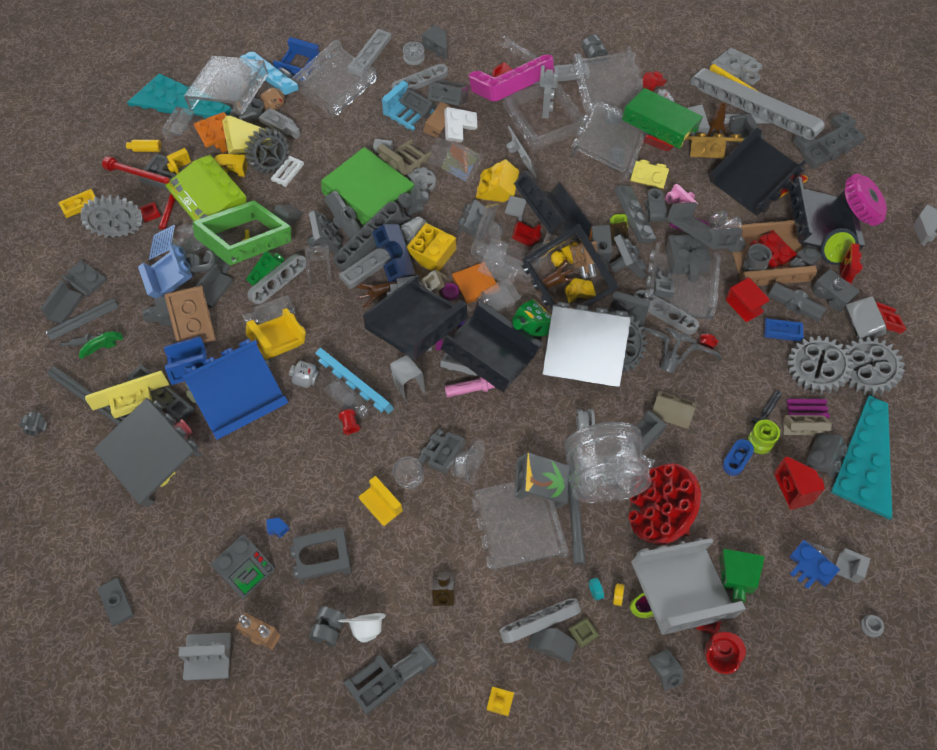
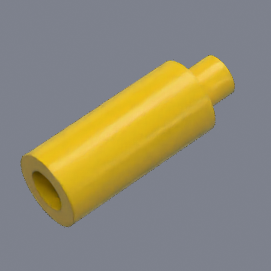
M132 140V142L126 143V148L132 149L133 152H160L162 146L160 140Z

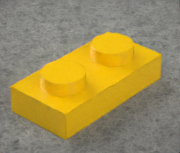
M89 189L58 203L65 217L69 218L81 213L84 203L88 204V200L94 201L95 195L92 189Z

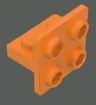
M224 112L194 123V127L205 147L214 145L216 149H220L221 153L228 151L222 124L223 119L226 117Z

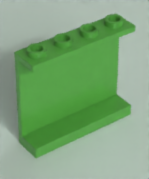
M365 147L321 180L322 193L327 196L337 191L345 205L355 211L356 218L363 225L387 203L398 201L400 194H410L414 183Z

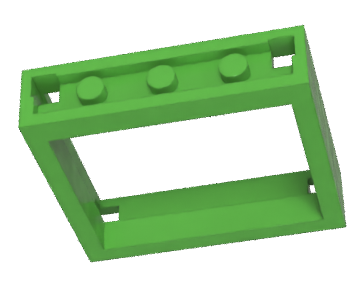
M254 200L193 221L194 237L229 265L291 242V226ZM255 219L270 229L268 232L231 246L216 235V233Z

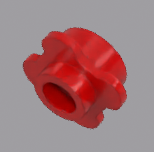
M701 334L699 338V344L710 349H714V346H717L719 342L711 334Z

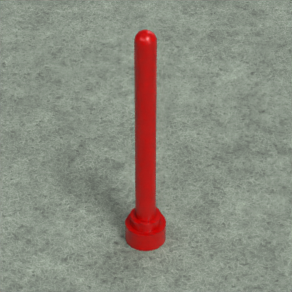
M106 156L102 161V166L105 170L113 171L117 169L164 184L170 182L168 177L118 163L115 158Z

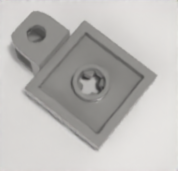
M729 48L711 63V65H717L738 79L741 77L743 81L750 85H754L761 78L757 72L762 69V64L757 62L755 58L733 48Z
M542 65L540 87H545L542 118H549V112H553V101L550 100H554L555 89L551 88H557L558 66H555V73H553V70L548 69L544 72L545 66Z

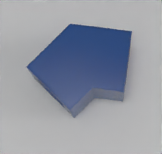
M280 518L266 519L267 533L269 535L276 534L281 538L290 530Z

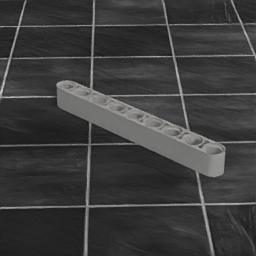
M701 69L690 80L691 85H695L702 92L805 139L813 140L825 127L824 122L820 118L708 69Z

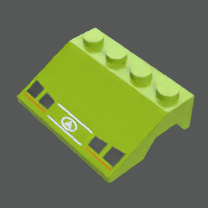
M211 155L193 161L172 178L168 184H165L166 188L193 221L246 203V195Z

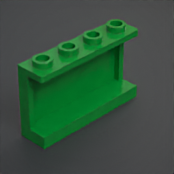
M644 88L625 106L622 120L680 149L687 136L691 132L696 133L698 131L703 116Z

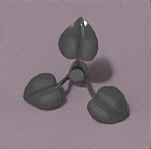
M646 327L641 331L658 336L665 342L662 356L664 359L660 368L674 374L677 365H681L682 361L692 350H703L714 354L719 361L722 359V356L715 350L695 344L697 343L695 339L674 329L666 328L677 340L672 352H668V344L671 338L667 335ZM680 342H694L682 357L678 359L680 355L676 354Z

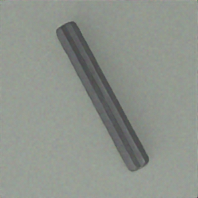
M112 298L48 329L46 333L49 339L53 340L117 309L118 304Z

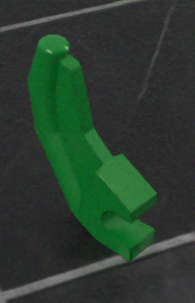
M105 332L88 341L80 349L78 357L84 359L97 349L103 347L106 349L112 348L117 345L115 340L122 341L123 336L120 332Z

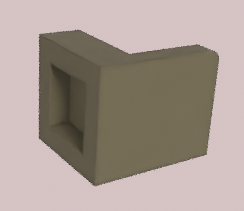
M433 270L421 281L426 289L442 297L440 289L445 286L444 282L448 280V277L437 270Z

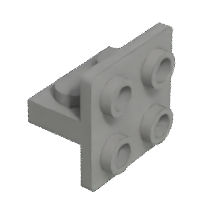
M231 633L187 635L186 647H179L178 655L184 661L183 679L185 681L227 679L230 668Z

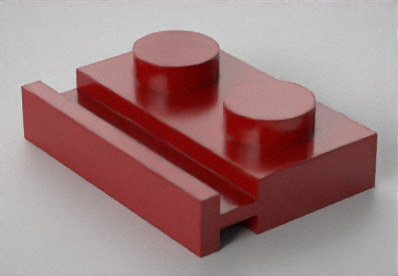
M876 302L886 329L900 334L907 330L900 316L895 314L896 308Z

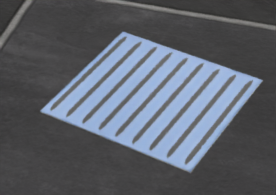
M175 225L154 235L149 260L169 251L168 244L172 243Z

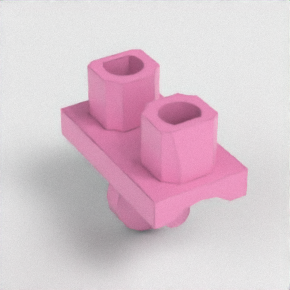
M675 184L665 197V201L668 204L696 202L694 200L695 194L693 192L687 193L678 184Z

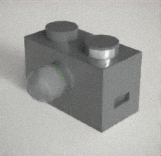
M831 269L821 276L812 288V291L818 298L827 300L829 306L832 309H837L840 313L846 308V304L852 303L860 292Z

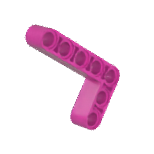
M540 56L496 78L482 71L471 72L469 74L471 91L490 101L501 100L540 81L542 65L545 66L544 72L548 69L553 70V73H555L553 56Z

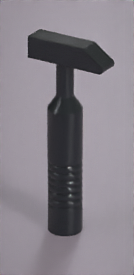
M776 390L763 409L761 418L758 419L754 416L751 422L756 424L768 417L782 396V393Z

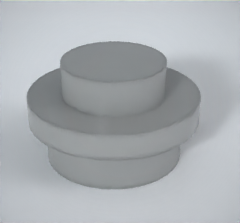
M867 615L861 620V629L867 636L875 638L883 633L884 623L875 615Z

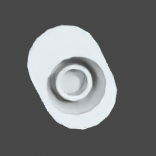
M382 613L361 615L352 619L338 620V622H349L353 636L360 642H368L380 634L382 619L386 615Z

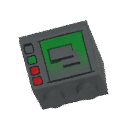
M241 535L210 564L215 572L243 600L275 570L258 548L244 535Z

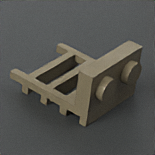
M413 139L408 140L394 151L383 144L377 147L378 158L404 177L407 173H413L414 168H420L422 162L427 163L428 158L432 156V152L429 151L424 155L411 146L414 143ZM406 149L407 151H409L410 153H412L413 155H415V156H416L417 158H419V159L416 160L415 158H413L412 156H410L409 154H407V153L404 152L403 150ZM403 158L409 163H411V165L409 166L408 164H406Z

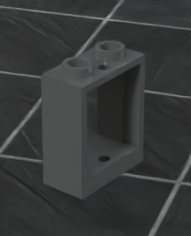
M443 80L429 82L427 99L461 105L467 102L469 85Z

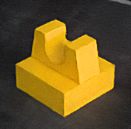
M492 686L486 710L509 716L514 693Z

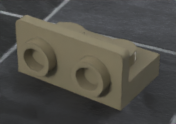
M784 415V435H817L824 431H831L832 423L825 416Z

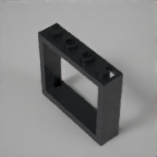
M580 224L522 259L524 263L522 268L527 275L531 274L534 279L531 281L536 291L540 289L543 294L540 298L545 306L550 305L552 310L553 305L556 304L531 263L576 235L609 287L581 305L590 307L619 289Z

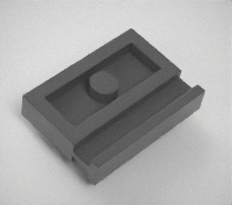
M82 260L67 271L68 274L66 276H62L65 282L87 298L107 281L104 276Z

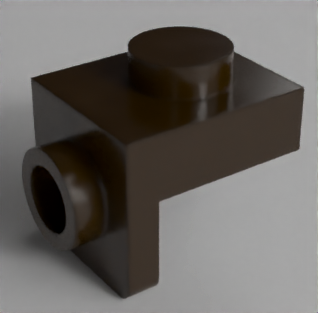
M627 222L609 224L612 246H617L614 238L618 235L632 241L629 238Z
M433 572V606L454 605V572Z

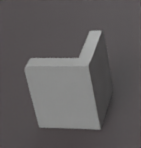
M510 196L505 214L517 216L518 221L522 223L526 212V200Z
M845 548L839 553L836 566L840 569L837 574L859 583L865 578L870 558Z

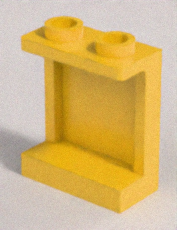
M287 308L283 309L282 316L257 325L254 320L246 322V336L251 342L256 340V345L264 360L304 344L306 331L296 321L295 315L290 313Z

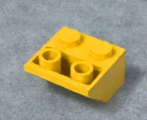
M506 159L483 170L480 174L476 198L505 202L509 200L510 196L514 197L516 190L514 182L518 179L519 170Z
M425 223L408 244L407 250L424 268L430 271H440L456 250V237Z

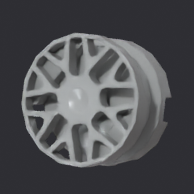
M409 42L404 45L403 58L407 64L418 65L424 61L425 52L424 46L421 43Z
M577 409V437H583L584 435L594 436V410L587 409V411H583L582 409Z

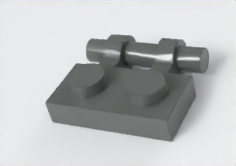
M437 429L436 433L432 434L429 438L430 442L426 448L421 450L417 462L424 465L428 459L427 464L430 468L446 474L466 444L465 438L447 432L443 438L444 432L441 429Z

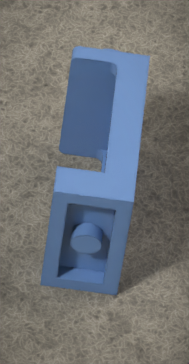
M170 243L168 244L170 252L155 264L149 266L142 263L138 266L147 295L155 299L163 297L164 294L173 292L193 277L190 271L191 267L185 258V251L180 246Z

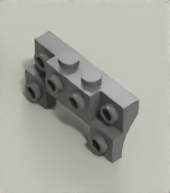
M846 112L833 117L831 123L836 129L818 139L808 140L801 136L795 137L793 143L799 148L804 160L812 169L830 160H836L841 154H847L852 148L863 143L865 136L854 127L856 121Z

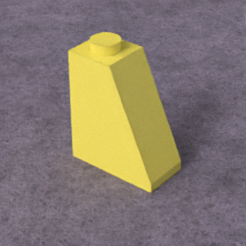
M226 116L222 124L228 153H247L244 151V148L248 147L245 142H250L248 136L253 137V131L259 133V128L261 127L232 116ZM271 138L265 139L261 143H264L267 140H270Z

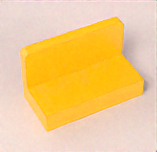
M374 476L369 480L370 488L362 493L359 499L382 526H385L403 511L402 504Z

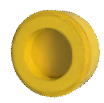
M617 583L615 586L614 605L622 606L624 584Z

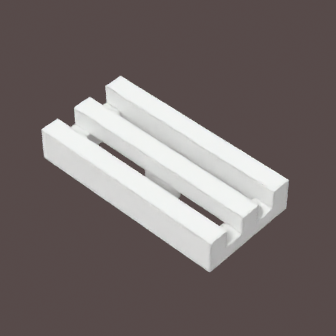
M292 156L285 160V165H281L271 177V181L282 184L284 187L288 185L304 165L303 161ZM291 161H293L292 165L286 169ZM285 170L283 176L281 178H278L281 175V173Z

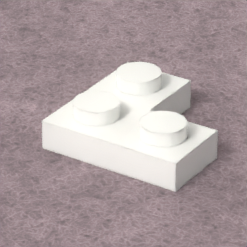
M450 107L444 110L446 140L461 143L463 141V128L469 130L477 129L476 112Z

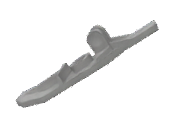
M508 126L512 135V141L506 145L509 152L514 153L518 151L523 163L530 171L532 177L536 179V171L529 156L511 127Z

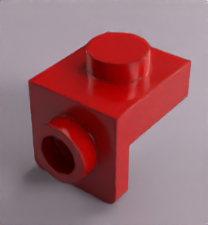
M658 71L646 72L639 87L642 90L646 88L653 92L656 86H663L667 80Z
M518 221L515 224L512 239L526 246H532L541 238V226L537 225L533 229Z

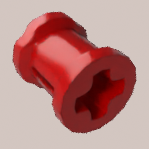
M353 409L344 410L338 415L344 427L342 429L343 434L349 435L360 430L359 424L356 423V413Z

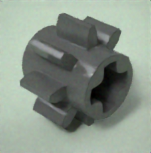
M29 412L28 415L21 417L19 426L23 427V433L26 435L38 436L41 431L46 430L48 422L44 421L42 414Z

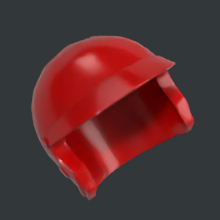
M720 632L711 636L704 649V656L708 665L716 672L722 674H731L737 671L746 655V647L742 639L730 632Z

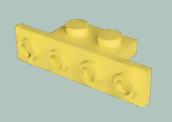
M158 371L86 395L85 399L92 410L110 405L111 414L115 419L131 413L146 398L152 401L150 391L167 386L169 382L163 371Z

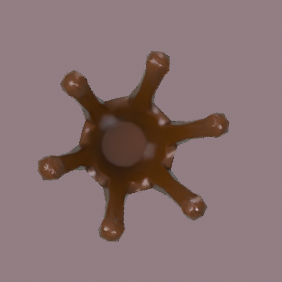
M720 103L713 119L708 123L709 126L711 125L707 136L710 135L713 129L717 130V134L722 129L724 135H727L724 125L726 103Z
M564 260L554 273L542 279L546 289L561 282L574 279L564 278L565 275L574 271L573 268L563 273L561 272L568 263V260Z
M397 282L379 285L360 283V286L357 285L356 287L359 289L369 290L364 295L358 296L359 299L367 296L371 297L363 307L370 306V303L376 298L386 295L387 292H390V284H397Z

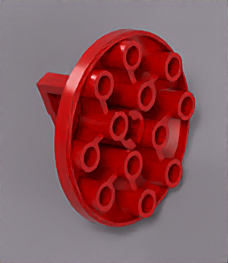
M670 463L648 471L637 485L635 491L630 495V507L631 503L640 506V513L633 510L628 516L634 533L640 539L653 545H664L677 540L681 536H690V526L693 524L700 508L701 489L696 476L689 469L679 464Z

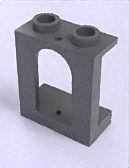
M343 527L293 538L294 546H290L292 559L296 558V566H293L295 579L298 578L301 584H305V579L337 572H343V575L352 573ZM337 541L339 559L314 565H305L301 562L300 552L305 547Z

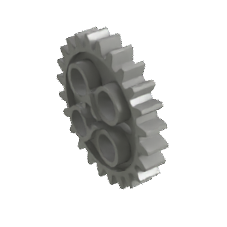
M101 195V199L94 197V201L88 200V204L84 203V208H81L82 225H86V230L91 229V233L97 232V236L103 234L105 238L108 236L114 238L115 236H128V233L135 234V230H139V226H142L141 209H138V205H133V201L127 202V198L121 200L119 196L112 198V195H109L108 198H105V196Z
M811 336L809 342L803 339L802 345L796 343V347L791 349L787 367H789L788 373L793 374L792 380H798L797 386L804 385V390L811 388V393H814L817 389L820 394H822L823 390H826L830 394L832 388L838 391L839 386L844 387L845 381H849L850 375L853 372L851 368L854 362H850L852 355H847L848 349L842 350L843 344L835 345V339L829 342L828 337L825 340H821V337L818 336L817 340H814ZM824 351L825 356L823 359L821 371L819 374V378L816 379L815 374L819 363L821 352Z
M867 337L866 342L859 338L858 344L852 341L850 346L846 345L845 349H848L847 355H852L850 362H854L851 368L853 372L850 375L849 388L855 386V392L862 389L864 395H866L867 391H870L872 396L875 395L876 391L883 395L884 389L890 392L892 387L896 388L905 371L903 369L905 363L901 362L903 356H897L899 350L892 351L893 344L886 346V340L878 343V338H875L873 342L869 337Z

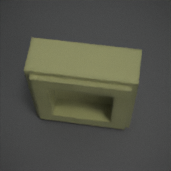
M587 617L568 629L580 648H583L599 637V634Z

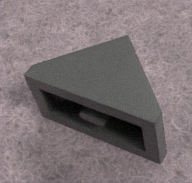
M276 205L273 211L275 216L289 226H292L304 214L292 205Z
M545 628L532 634L528 648L570 663L576 641L557 628Z

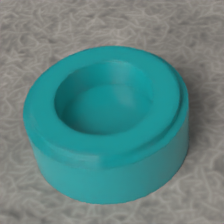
M590 579L588 585L593 599L596 601L604 599V592L599 579Z

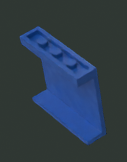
M250 339L245 340L239 344L240 348L234 351L232 348L221 352L222 357L216 360L214 357L203 361L204 366L200 368L193 366L184 371L186 374L182 377L216 440L288 403L256 345V340L252 342Z

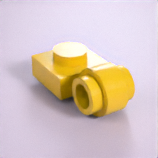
M577 242L562 248L561 252L556 251L551 255V262L555 267L558 266L559 268L564 260H568L570 264H573L570 247L578 245Z

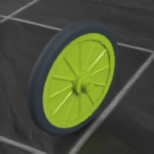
M844 228L828 233L820 246L823 260L832 265L841 264L851 244H858L856 235Z

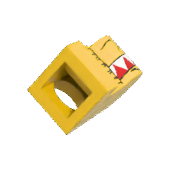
M219 154L214 158L226 173L236 172L238 176L245 177L248 163L244 155Z

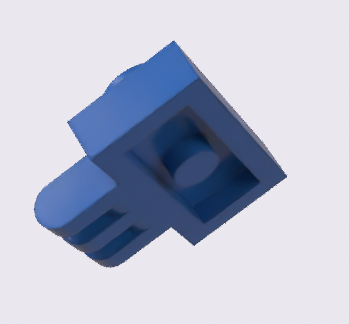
M805 540L789 556L790 559L798 564L790 575L794 577L799 571L802 575L797 581L801 583L805 577L809 579L804 585L807 589L815 580L826 587L840 571L836 565Z

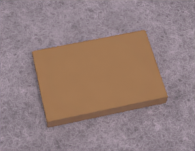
M203 286L164 294L177 343L199 336L202 338L203 343L216 340Z

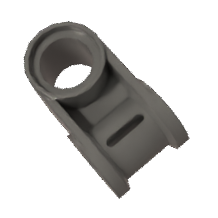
M653 188L649 190L647 194L648 199L645 201L646 216L649 218L648 222L666 221L667 207L665 206L663 193L661 190Z

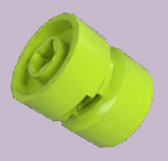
M760 420L755 424L748 437V441L752 443L755 453L766 454L772 450L780 437L779 427L770 420Z

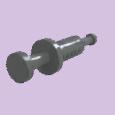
M89 333L85 337L75 338L66 343L62 342L60 346L84 345L97 336L92 337Z

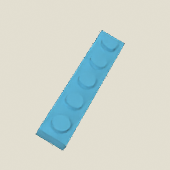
M248 52L240 56L243 64L275 88H278L284 95L298 90L297 83L255 52Z
M322 348L318 349L316 355L320 358L318 362L325 368L330 366L333 369L332 373L339 379L345 378L347 380L345 383L352 390L355 388L360 390L359 395L366 401L371 399L374 402L373 406L382 413L384 410L389 414L394 409L387 400Z

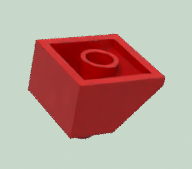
M785 457L773 473L790 510L813 504L825 490L824 481L819 477L816 470L790 457Z

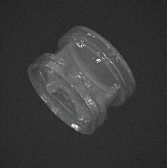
M623 422L599 423L582 428L572 433L565 440L566 461L574 467V472L570 475L569 480L571 492L575 499L587 503L620 501L642 493L651 485L649 466L640 459V454L644 450L641 430L638 427Z

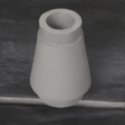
M416 217L401 225L400 230L405 240H412L424 225L421 217Z

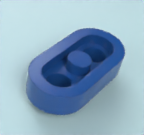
M745 439L735 442L722 464L723 470L727 474L737 476L742 472L754 453L752 443ZM739 449L745 450L746 453H740ZM729 464H734L736 468H731Z

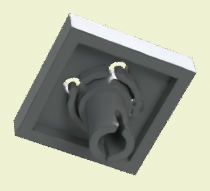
M315 210L311 211L309 217L313 235L307 238L308 245L315 248V246L320 244L336 254L342 248L339 228L333 221L326 218L325 215Z
M621 235L616 236L614 239L622 256L609 263L613 272L616 273L627 266L640 278L648 276L645 271L647 266L639 258L640 251L637 246H633L628 238L625 239Z

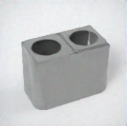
M873 296L846 304L847 316L849 313L850 323L852 327H855L857 336L859 335L858 340L861 338L863 341H866L867 337L872 339L886 334L885 322Z
M405 355L390 364L394 384L405 401L404 384L412 378L417 381L425 393L423 373L409 356Z

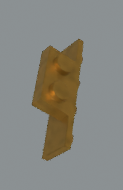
M697 133V136H690L689 134L685 140H692L690 157L725 158L726 143L742 142L744 138L736 134H731V138L724 137V134H714V137H707L705 133Z

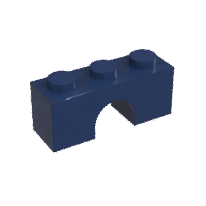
M383 224L374 230L372 234L377 249H385L391 257V261L383 265L388 282H397L399 278L416 275L399 224Z

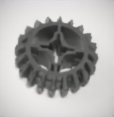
M266 127L264 130L259 128V133L253 131L254 136H248L250 142H245L248 147L244 148V151L247 152L244 156L248 159L247 163L252 165L251 167L259 173L264 171L265 174H269L270 170L275 173V168L279 169L281 164L285 165L284 159L288 160L286 154L290 152L286 148L289 147V144L286 142V137L281 132H277L276 129ZM271 138L270 140H267L266 142L261 143L263 140ZM263 147L268 149L271 154L267 153Z

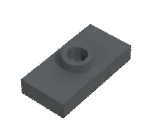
M118 578L97 588L113 627L134 616Z

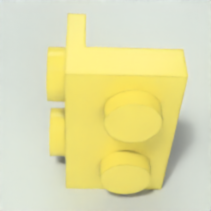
M647 160L636 161L630 181L664 189L669 169L663 164L652 165Z

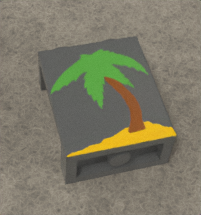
M527 452L517 458L514 497L522 499L532 494L553 501L552 508L554 509L566 505L569 499V466Z

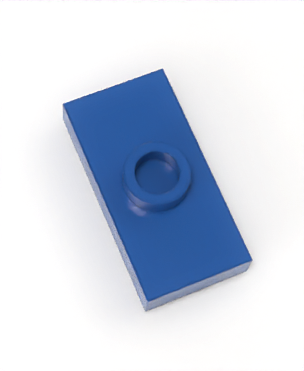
M765 318L764 337L802 342L804 339L803 323Z

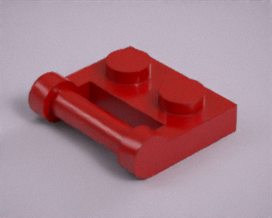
M854 243L851 244L840 264V277L851 285L855 276L863 268V265L860 263L862 253L859 252V244Z

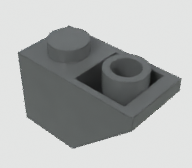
M433 25L422 34V45L426 50L434 52L437 57L443 55V59L446 60V32Z

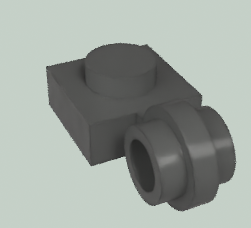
M807 245L797 253L790 266L792 268L813 266L821 260L822 255L813 247Z

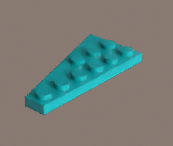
M160 73L127 102L128 106L152 108L156 109L157 112L176 115L184 113L188 114L189 117L197 115L203 116L204 119L222 112L228 116L232 110L230 106Z
M869 395L830 493L891 520L893 517L888 403Z

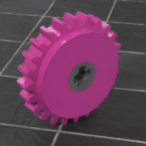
M857 173L846 180L847 183H845V196L853 213L862 222L869 223L870 226H877L884 222L887 206L877 185L870 178L862 176V174L859 175Z

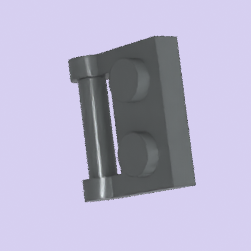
M380 654L374 657L375 660L358 674L343 682L366 715L403 687V684L394 679L391 668ZM378 668H381L383 670L382 673L376 676L373 680H371L359 691L356 689V686L359 683H361L364 679L370 676Z

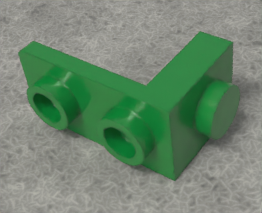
M268 251L264 252L246 280L254 286L273 271L274 268L283 263L285 257L278 252L275 254Z

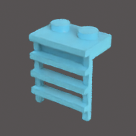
M401 81L382 98L383 115H387L400 125L402 124L407 129L414 131L415 127L413 124L422 116L416 114L411 120L406 122L405 120L414 113L409 109L402 117H398L407 108L399 102L408 88V83Z

